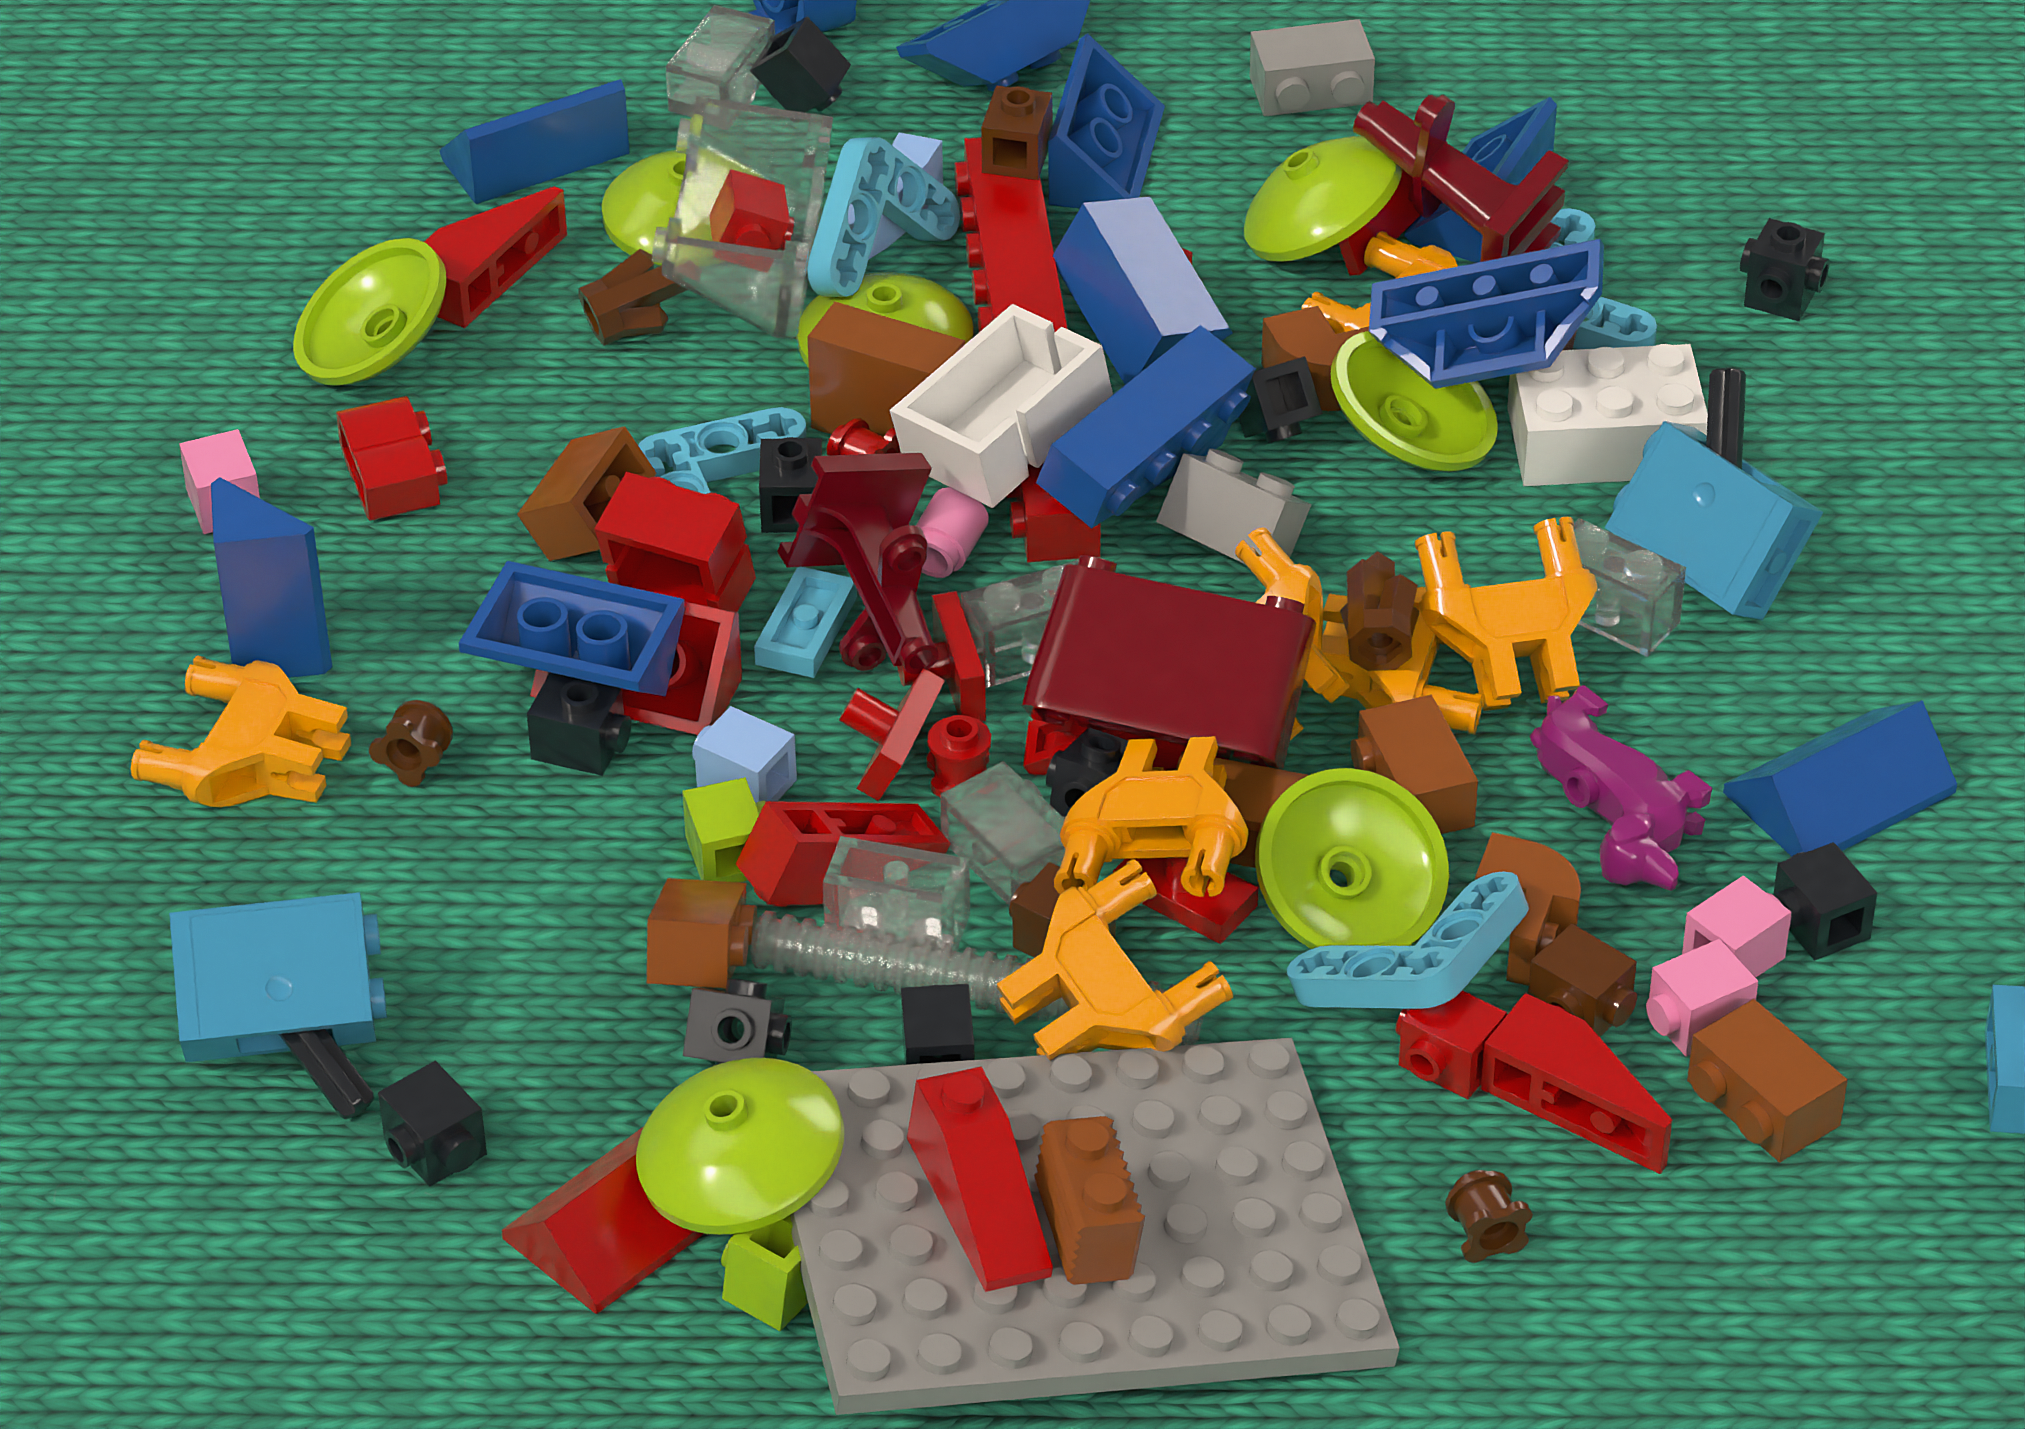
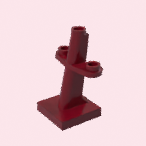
M1432 94L1428 95L1420 104L1414 120L1384 100L1379 105L1369 101L1361 108L1354 121L1353 132L1364 137L1413 178L1408 199L1415 203V210L1424 218L1430 217L1438 209L1441 202H1443L1483 235L1480 262L1549 249L1560 236L1561 227L1550 221L1564 206L1565 190L1554 184L1567 170L1568 159L1548 150L1520 184L1513 185L1505 182L1446 142L1455 110V103L1445 94L1439 97Z
M922 453L814 456L811 467L818 476L817 483L812 494H799L792 515L799 524V528L793 542H780L777 550L779 556L787 568L801 566H846L865 605V609L839 644L841 657L846 665L855 667L860 671H867L881 664L888 653L893 666H903L910 674H919L923 668L926 670L930 669L938 660L939 651L932 641L916 595L922 567L927 559V540L920 527L909 525L932 467Z

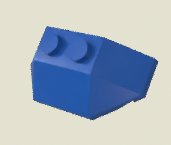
M989 0L896 48L901 58L963 87L986 84L988 91H994L996 86L1006 87L1019 80L1017 71L1030 65L1031 69H1037L1059 60L1062 57L1059 49L1079 39L1090 0Z
M1601 239L1372 283L1369 332L1381 345L1435 389L1549 368L1602 295L1604 245Z

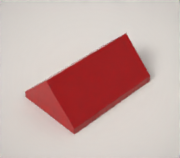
M685 602V611L666 696L622 688L624 715L630 716L631 720L696 735L704 727L712 726L725 712L742 680L739 614ZM536 669L530 694L531 697L536 698L550 672Z
M643 1127L502 1229V1239L595 1314H598L705 1234L682 1228L670 1222L648 1200L640 1183L636 1166L637 1146Z

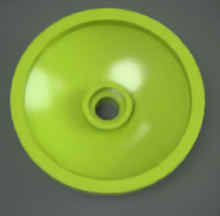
M1349 136L1322 141L1301 149L1290 155L1271 173L1253 198L1244 223L1245 240L1258 257L1268 261H1291L1324 251L1357 232L1381 211L1396 191L1401 179L1402 169L1362 136Z
M678 149L654 154L628 167L609 185L602 201L603 225L610 239L624 252L632 255L637 250L642 249L652 254L654 264L657 265L669 262L675 266L687 260L695 266L722 262L729 258L714 254L709 214L730 169L759 178L763 177L755 169L737 158L716 151Z
M400 238L376 244L346 261L316 290L299 318L293 341V351L297 364L311 379L325 385L359 383L376 377L396 365L421 342L440 312L446 288V270L442 259L425 242L412 238Z
M897 272L864 274L859 289L851 296L823 297L818 295L803 311L797 331L799 352L808 368L807 336L834 301L963 339L965 344L974 337L971 315L957 296L931 280Z
M1369 331L1358 333L1346 340L1334 357L1331 365V383L1342 412L1364 439L1389 457L1423 470L1459 471L1477 465L1493 447L1498 431L1497 417L1489 397L1478 381L1435 389L1381 345Z
M1336 768L1320 771L1300 779L1281 794L1270 807L1261 824L1256 841L1255 866L1263 897L1278 922L1289 934L1310 949L1328 945L1410 946L1431 927L1439 915L1446 898L1449 882V862L1445 843L1437 824L1424 805L1408 790L1396 782L1370 771ZM1330 870L1342 872L1347 879V887L1336 885L1330 877Z
M746 1058L721 1063L707 1068L681 1083L654 1109L643 1127L638 1141L636 1166L639 1180L653 1207L663 1217L682 1228L717 1235L736 1234L760 1229L780 1221L800 1209L827 1183L839 1162L843 1150V1117L837 1100L827 1084L816 1074L798 1064L774 1058Z

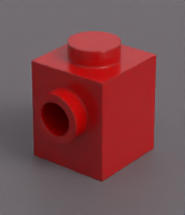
M730 169L709 214L714 254L769 270L777 251H784L788 247L794 230V218L789 216L785 185Z
M1463 990L1450 1001L1432 1008L1402 1009L1396 1023V1033L1400 1035L1399 1066L1411 1071L1422 1080L1431 1081L1468 1100L1481 1085L1484 1043L1507 1016V1012Z

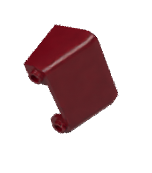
M1080 555L1078 565L1068 564L1064 566L1022 702V707L1033 720L1064 726L1065 721H1069L1072 715V718L1081 727L1092 728L1093 725L1187 746L1190 737L1215 736L1218 744L1216 756L1230 759L1231 750H1234L1233 757L1251 761L1250 764L1283 770L1316 629L1315 620L1303 614L1305 604L1289 598L1267 596L1264 605L1115 573L1116 563L1093 556Z

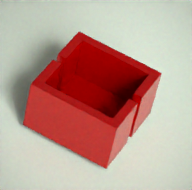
M626 471L594 528L602 560L608 563L605 571L609 583L682 598L685 602L737 613L756 579L749 545L744 544L747 536L740 505L717 493L703 494L676 486L669 480L661 477L647 478Z

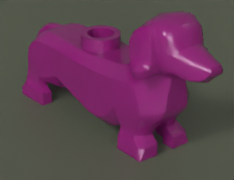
M1582 685L1578 687L1574 694L1563 703L1558 695L1549 696L1547 716L1543 719L1542 725L1535 728L1529 737L1533 746L1537 748V757L1543 770L1563 784L1568 800L1579 808L1587 806L1612 826L1599 846L1602 876L1611 883L1629 885L1645 882L1673 891L1678 883V866L1667 852L1675 850L1680 846L1683 833L1690 836L1702 835L1706 819L1696 811L1691 813L1687 812L1688 808L1701 809L1708 805L1713 788L1690 770L1679 774L1669 781L1664 770L1649 757L1601 734L1598 731L1597 725L1588 715L1599 717L1607 713L1608 703L1587 686Z

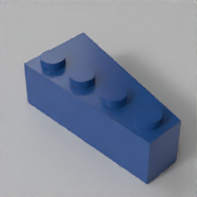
M1200 324L1052 443L1036 483L1090 528L1097 526L1112 515L1120 516L1135 500L1173 477L1183 454L1205 456L1208 454L1209 449H1216L1223 444L1232 422L1241 415L1250 401L1251 397L1246 393V390L1256 368Z

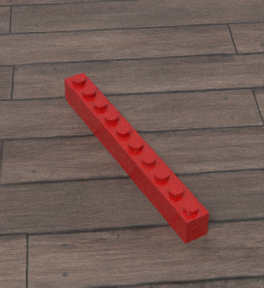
M981 137L964 138V162L954 163L957 197L967 196L960 198L962 231L973 232L966 234L968 268H979V270H972L974 305H985V307H978L979 332L1012 304L1053 322L1055 332L1060 327L1068 329L1056 262L1053 257L1054 251L1040 176L1038 180L982 173ZM1028 464L1030 476L1006 496V498H1017V502H1010L1009 505L1011 533L1013 539L1023 538L1027 563L1079 559L1080 555L1100 557L1101 523L1090 528L1036 483L1043 464L1039 468Z

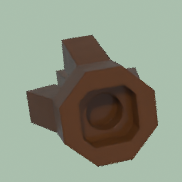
M639 249L601 279L580 287L578 296L594 335L605 346L623 337L662 333L668 322V316L660 307V302L696 287L700 271L688 260L675 266L668 262L654 268V257L652 254Z
M1378 551L1367 560H1360L1347 571V604L1340 610L1348 635L1350 661L1367 671L1396 670L1412 657V636L1420 612L1413 606L1418 585L1402 574L1395 576V562Z

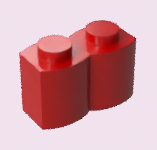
M403 396L336 412L342 453L369 521L440 505L438 486L448 483L447 473L440 450H429L428 446L432 445V437L424 410L414 412L408 397Z

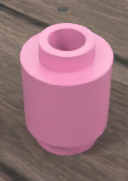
M951 487L942 488L934 494L915 525L923 530L927 540V559L922 567V573L935 578H945L953 571L963 567L989 522L987 510L981 502Z

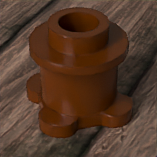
M421 700L406 701L397 708L393 718L386 726L387 734L383 738L378 737L372 741L369 746V754L373 761L378 764H385L398 775V779L402 784L415 787L420 785L425 778L427 767L436 766L442 759L443 752L447 750L453 739V727L448 717L440 708Z
M1485 1170L1471 1171L1456 1181L1453 1189L1447 1196L1445 1201L1446 1211L1454 1221L1461 1223L1468 1237L1467 1241L1461 1246L1462 1254L1468 1262H1481L1487 1256L1503 1252L1506 1254L1519 1252L1529 1242L1525 1228L1526 1223L1532 1219V1211L1526 1202L1512 1201V1184L1504 1173Z

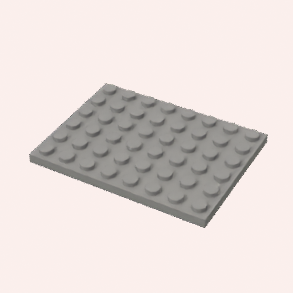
M1292 1038L1181 1045L1165 1052L1152 1048L1067 1053L1060 1054L1051 1061H1049L1046 1055L811 1071L827 1084L837 1100L844 1122V1144L839 1162L827 1183L808 1203L790 1215L793 1225L791 1234L794 1246L798 1245L801 1256L800 1271L836 1415L1395 1367L1400 1347ZM982 1066L1008 1115L1053 1265L1050 1278L987 1292L984 1291L907 1140L916 1080ZM1106 1116L1114 1120L1112 1128L1117 1130L1116 1139L1121 1141L1119 1149L1124 1151L1123 1160L1128 1162L1126 1170L1131 1173L1130 1181L1135 1183L1133 1192L1138 1194L1137 1203L1142 1205L1140 1213L1145 1215V1221L1134 1273L1129 1279L1073 1285L1067 1281L1034 1174L1038 1172L1036 1164L1039 1163L1037 1155L1041 1153L1039 1145L1043 1143L1041 1136L1045 1134L1043 1126L1048 1122Z

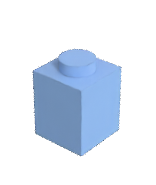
M732 706L712 726L704 727L694 742L692 756L695 760L697 787L746 777L754 801L764 800L766 802L778 801L797 781L795 734Z

